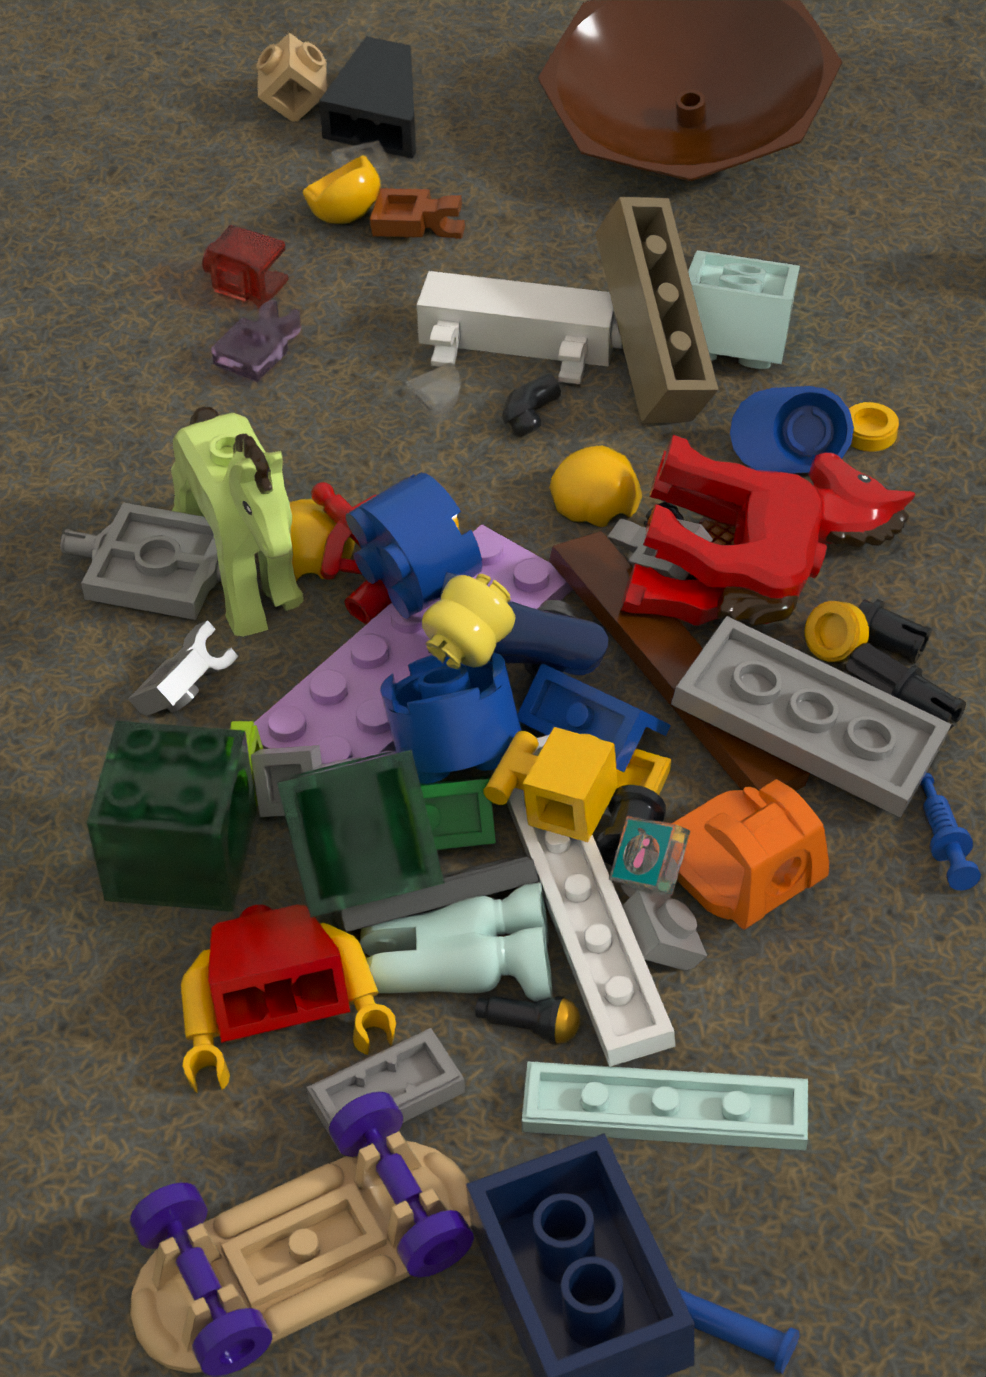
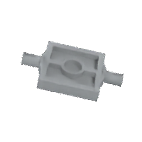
M123 502L114 521L98 535L66 529L64 531L65 534L61 538L60 547L63 554L92 558V563L81 582L85 600L196 620L209 591L221 581L213 531L203 516Z

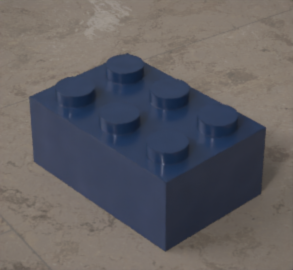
M605 1133L466 1184L472 1230L534 1377H666L694 1366L695 1323Z

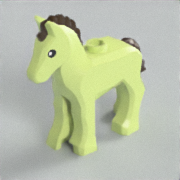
M200 407L191 416L189 426L181 428L173 438L175 463L172 465L171 473L175 496L172 511L203 516L207 520L213 531L217 549L219 570L225 595V616L234 635L244 637L268 630L257 582L255 554L257 552L262 589L266 596L271 598L274 606L282 605L288 611L299 607L304 601L303 593L296 583L292 564V512L284 487L282 451L265 452L246 417L236 413L219 415L212 407Z

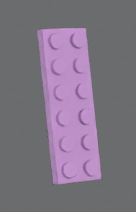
M480 525L473 531L482 557V571L479 574H485L491 578V581L487 584L488 587H490L493 580L499 582L511 595V602L537 609L544 601H561L573 590L548 561L484 525ZM392 603L388 605L254 722V725H257L263 749L319 745L322 764L349 758L370 757L372 773L396 752L380 687L383 681L392 673L396 683L410 676L408 664L432 655L428 653L429 650L426 647V642L430 639L422 629V618L429 607L406 619L398 613ZM326 794L327 799L337 805L349 795Z

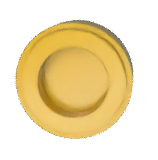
M875 402L859 403L849 408L854 425L850 446L862 451L875 452L887 449L894 444L897 439L899 420L893 410Z
M827 601L815 607L809 614L804 630L805 640L808 648L817 658L828 662H848L855 648L863 643H867L869 626L865 615L857 606L847 602Z

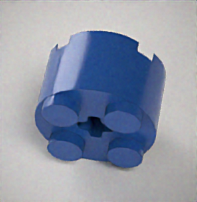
M422 472L416 476L413 474L410 477L404 478L346 514L347 524L361 547L359 551L354 553V559L360 572L371 584L379 580L383 582L395 609L406 619L440 600L446 572L474 577L482 571V557L472 530L461 535L452 519L461 510L449 493L434 478Z
M493 652L492 662L488 661L481 667L473 668L461 663L459 669L447 666L446 662L449 660V656L442 663L435 656L430 655L408 664L410 676L398 683L395 682L393 673L383 681L380 692L398 761L404 768L411 770L414 782L422 784L437 782L447 777L452 771L474 766L484 771L497 768L515 734L521 731L505 660L500 654Z

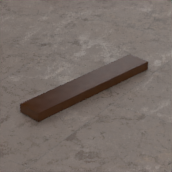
M602 531L552 547L550 563L741 790L745 787H752L759 791V789L776 779L795 791L806 786L810 776L809 772L671 705L676 686L703 648L677 618L620 611L625 588L633 567Z

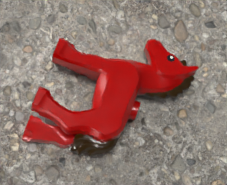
M673 435L667 451L664 450L657 467L649 497L685 508L735 528L733 545H718L709 542L685 528L669 509L655 504L647 522L643 545L657 550L656 558L666 560L681 567L696 577L697 580H680L665 577L652 567L647 568L635 564L625 588L620 611L674 617L697 626L714 619H723L726 616L739 622H749L752 626L786 620L790 618L795 610L798 597L808 578L815 579L826 554V544L844 543L860 548L865 543L879 546L884 541L892 540L894 535L902 532L904 523L909 518L904 508L914 499L915 493L911 491L888 490L876 479L857 471L833 453H820L815 456L809 472V477L814 484L812 485L809 481L796 474L755 470L737 463L711 460L694 450L687 439Z

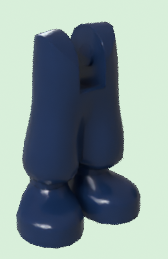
M446 572L441 596L448 581L459 575ZM508 602L515 614L514 627L505 638L496 643L494 653L500 654L504 658L505 664L522 663L541 666V663L555 670L572 675H586L593 672L600 665L608 647V636L603 627L595 622L542 611L516 602Z

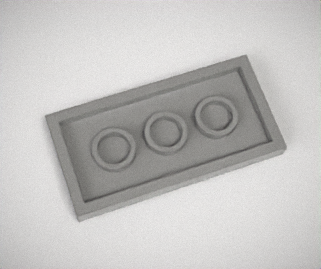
M728 616L725 617L676 686L671 705L900 818L944 743L952 725Z

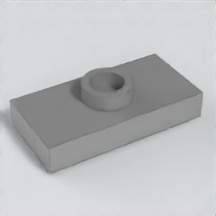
M429 1028L308 1086L307 1093L310 1104L331 1137L329 1125L333 1117L342 1107L362 1095L372 1092L389 1093L402 1112L404 1123L465 1093V1081L433 1030Z

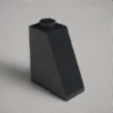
M365 37L319 100L322 139L413 159L416 155L411 45Z

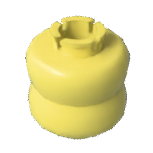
M478 574L476 579L466 575L453 577L445 586L441 600L430 606L423 615L422 629L430 639L426 642L427 649L442 663L449 656L450 658L446 664L451 668L459 669L461 663L473 668L485 665L493 655L496 643L505 638L514 627L515 614L508 604L511 600V595L496 580H493L490 587H488L487 584L491 581V578L485 574Z

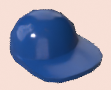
M813 386L770 388L755 392L741 402L732 417L730 438L734 452L745 465L752 469L791 474L809 473L815 456L820 453H833L841 459L844 457L852 443L854 425L850 410L843 400L826 388Z

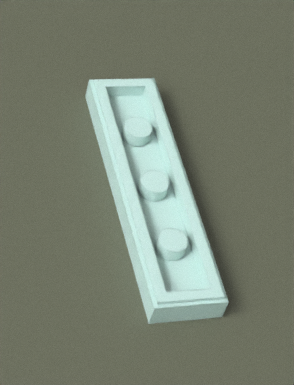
M527 1061L522 1132L591 1137L605 1133L607 1138L806 1150L808 1141V1079Z

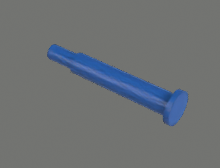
M679 1289L696 1329L775 1362V1371L783 1374L799 1341V1330L791 1327L784 1333Z

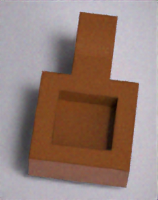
M380 188L370 217L372 236L423 237L425 228H431L439 237L462 239L465 220H451L446 217L459 216L462 207L461 195L443 196L440 199H431L430 189Z

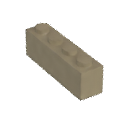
M619 197L595 235L641 423H681L693 421L716 394L718 386L669 198Z

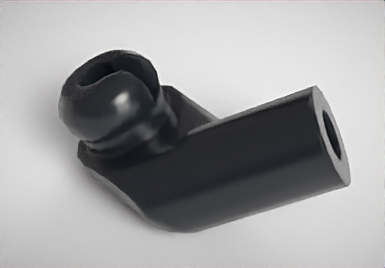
M546 373L509 394L505 402L502 418L506 425H511L515 436L522 438L541 426V418L535 413V410L561 396V389L556 378L552 374Z

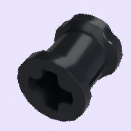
M625 785L616 789L608 804V810L611 814L608 827L598 835L596 845L603 861L615 867L628 820L662 824L666 815V804L657 793L637 785ZM638 828L640 835L632 838L624 850V865L630 871H641L646 866L644 860L639 868L633 865L636 856L642 848L645 851L650 850L654 852V846L651 843L652 836L646 834L642 828ZM648 838L650 843L648 846H644L643 840Z

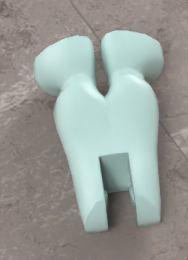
M541 882L524 884L503 900H494L488 896H475L430 912L405 916L361 928L360 944L363 952L370 956L366 960L379 993L435 991L482 993L495 988L502 975H511L517 979L525 995L530 1000L538 1003L539 1000L553 998L551 967L547 948L549 943L548 923ZM509 934L505 937H498L499 935Z

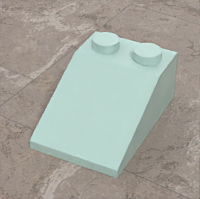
M696 251L688 274L711 360L717 359V354L738 357L739 364L757 369L770 368L771 363L782 364L800 266Z

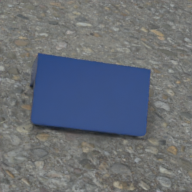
M541 663L517 714L519 722L545 735H550L553 728L557 727L578 734H590L600 740L614 743L616 768L622 772H625L646 727L664 736L667 735L671 727L670 724Z

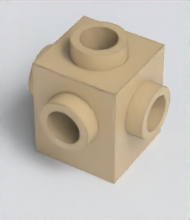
M290 32L277 45L270 44L267 46L257 61L258 98L290 121H299L319 103V100L327 90L326 59L316 46L309 42L303 43Z

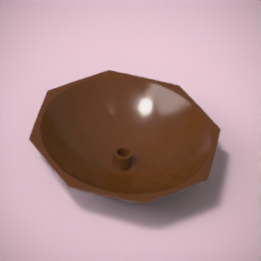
M589 0L583 2L541 71L538 81L581 154L641 170L695 181L801 143L842 65V60L801 0Z

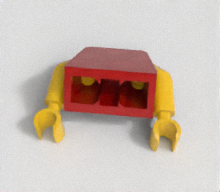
M262 904L247 907L240 914L239 918L218 922L211 928L210 949L204 950L198 955L181 981L185 1038L193 1040V1048L187 1052L183 1059V1069L190 1087L198 1093L195 1080L196 1074L206 1066L216 1067L218 1081L222 1090L229 1083L230 1073L222 1052L214 1046V1037L220 1035L221 1043L349 1013V1005H355L357 1011L353 1042L358 1051L369 1055L370 1043L365 1031L369 1027L383 1029L390 1046H392L396 1027L395 1015L388 1007L375 1003L373 997L379 992L360 942L347 932L326 923H319L307 906L299 904L275 910Z

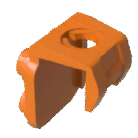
M777 779L759 789V791L752 787H745L743 790H733L719 794L668 825L673 828L665 855L673 863L675 879L708 912L723 919H732L744 930L764 918L770 911L806 888L816 885L829 875V858L823 823L794 789ZM656 842V852H657V853H659V844H658V842Z

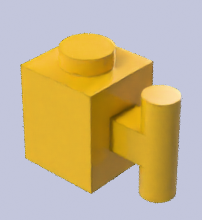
M554 727L539 755L535 756L534 753L539 746L537 738L526 731L517 732L484 789L485 797L492 803L504 805L515 788L524 790L529 826L589 842L618 787L615 744L600 740L590 734H578Z

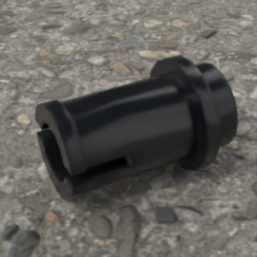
M864 599L858 608L865 615L869 626L868 641L916 663L921 655L918 654L919 651L923 652L927 646L932 628L924 627L884 609L885 602L879 599L874 603Z

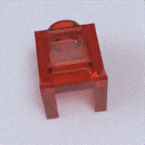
M230 225L215 242L209 244L203 256V270L211 274L212 288L215 292L245 302L247 300L253 301L260 310L267 306L289 280L288 274L268 270L286 250L285 241L234 225Z

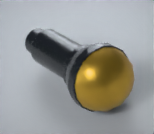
M498 996L490 998L479 997L475 1008V1016L486 1019L488 1023L533 1030L534 1034H538L550 1044L568 1042L575 1037L580 1026L578 1008L572 1001L562 996L539 1000L538 1003Z

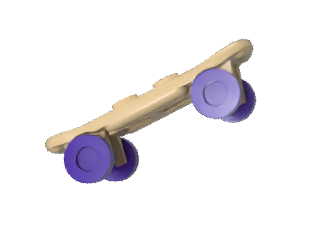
M372 1092L362 1095L342 1107L329 1125V1133L340 1153L345 1157L325 1164L228 1209L208 1221H205L208 1212L207 1206L196 1186L190 1183H174L159 1188L142 1199L130 1216V1224L139 1243L145 1248L156 1249L140 1270L132 1291L130 1316L137 1340L149 1357L168 1369L186 1373L204 1372L209 1376H223L241 1370L257 1360L270 1344L409 1276H431L459 1261L468 1252L474 1241L466 1184L469 1183L468 1178L453 1160L436 1149L416 1142L406 1141L399 1132L403 1124V1114L393 1097L386 1092Z

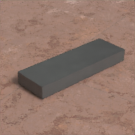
M515 855L334 902V906H331L336 928L348 932L451 905L467 898L485 896L539 881L533 859H529L528 856Z

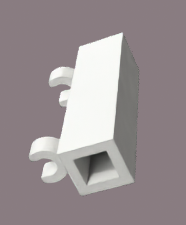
M428 271L417 302L419 343L435 345L431 366L453 368L458 348L560 360L562 361V366L559 373V382L581 384L585 364L609 366L613 348H623L610 292Z

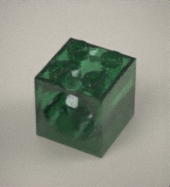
M116 720L87 819V827L104 901L233 912L257 812L245 730Z
M409 746L281 777L277 782L310 917L445 884L413 753Z

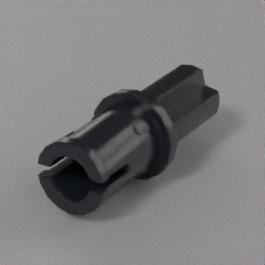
M863 643L861 646L856 647L850 655L846 665L849 675L948 723L950 718L958 722L962 717L966 702L961 698L954 697L922 677L923 670L915 665L907 668L869 643Z

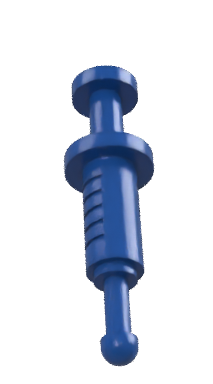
M926 773L920 785H922L927 797L923 804V810L933 833L929 846L932 856L937 861L949 860L951 867L946 873V878L951 888L955 890L970 889L981 878L978 866L974 862L966 861L965 858L973 848V840L966 829L958 827L948 800L944 796L937 795L933 785L934 778L930 773Z

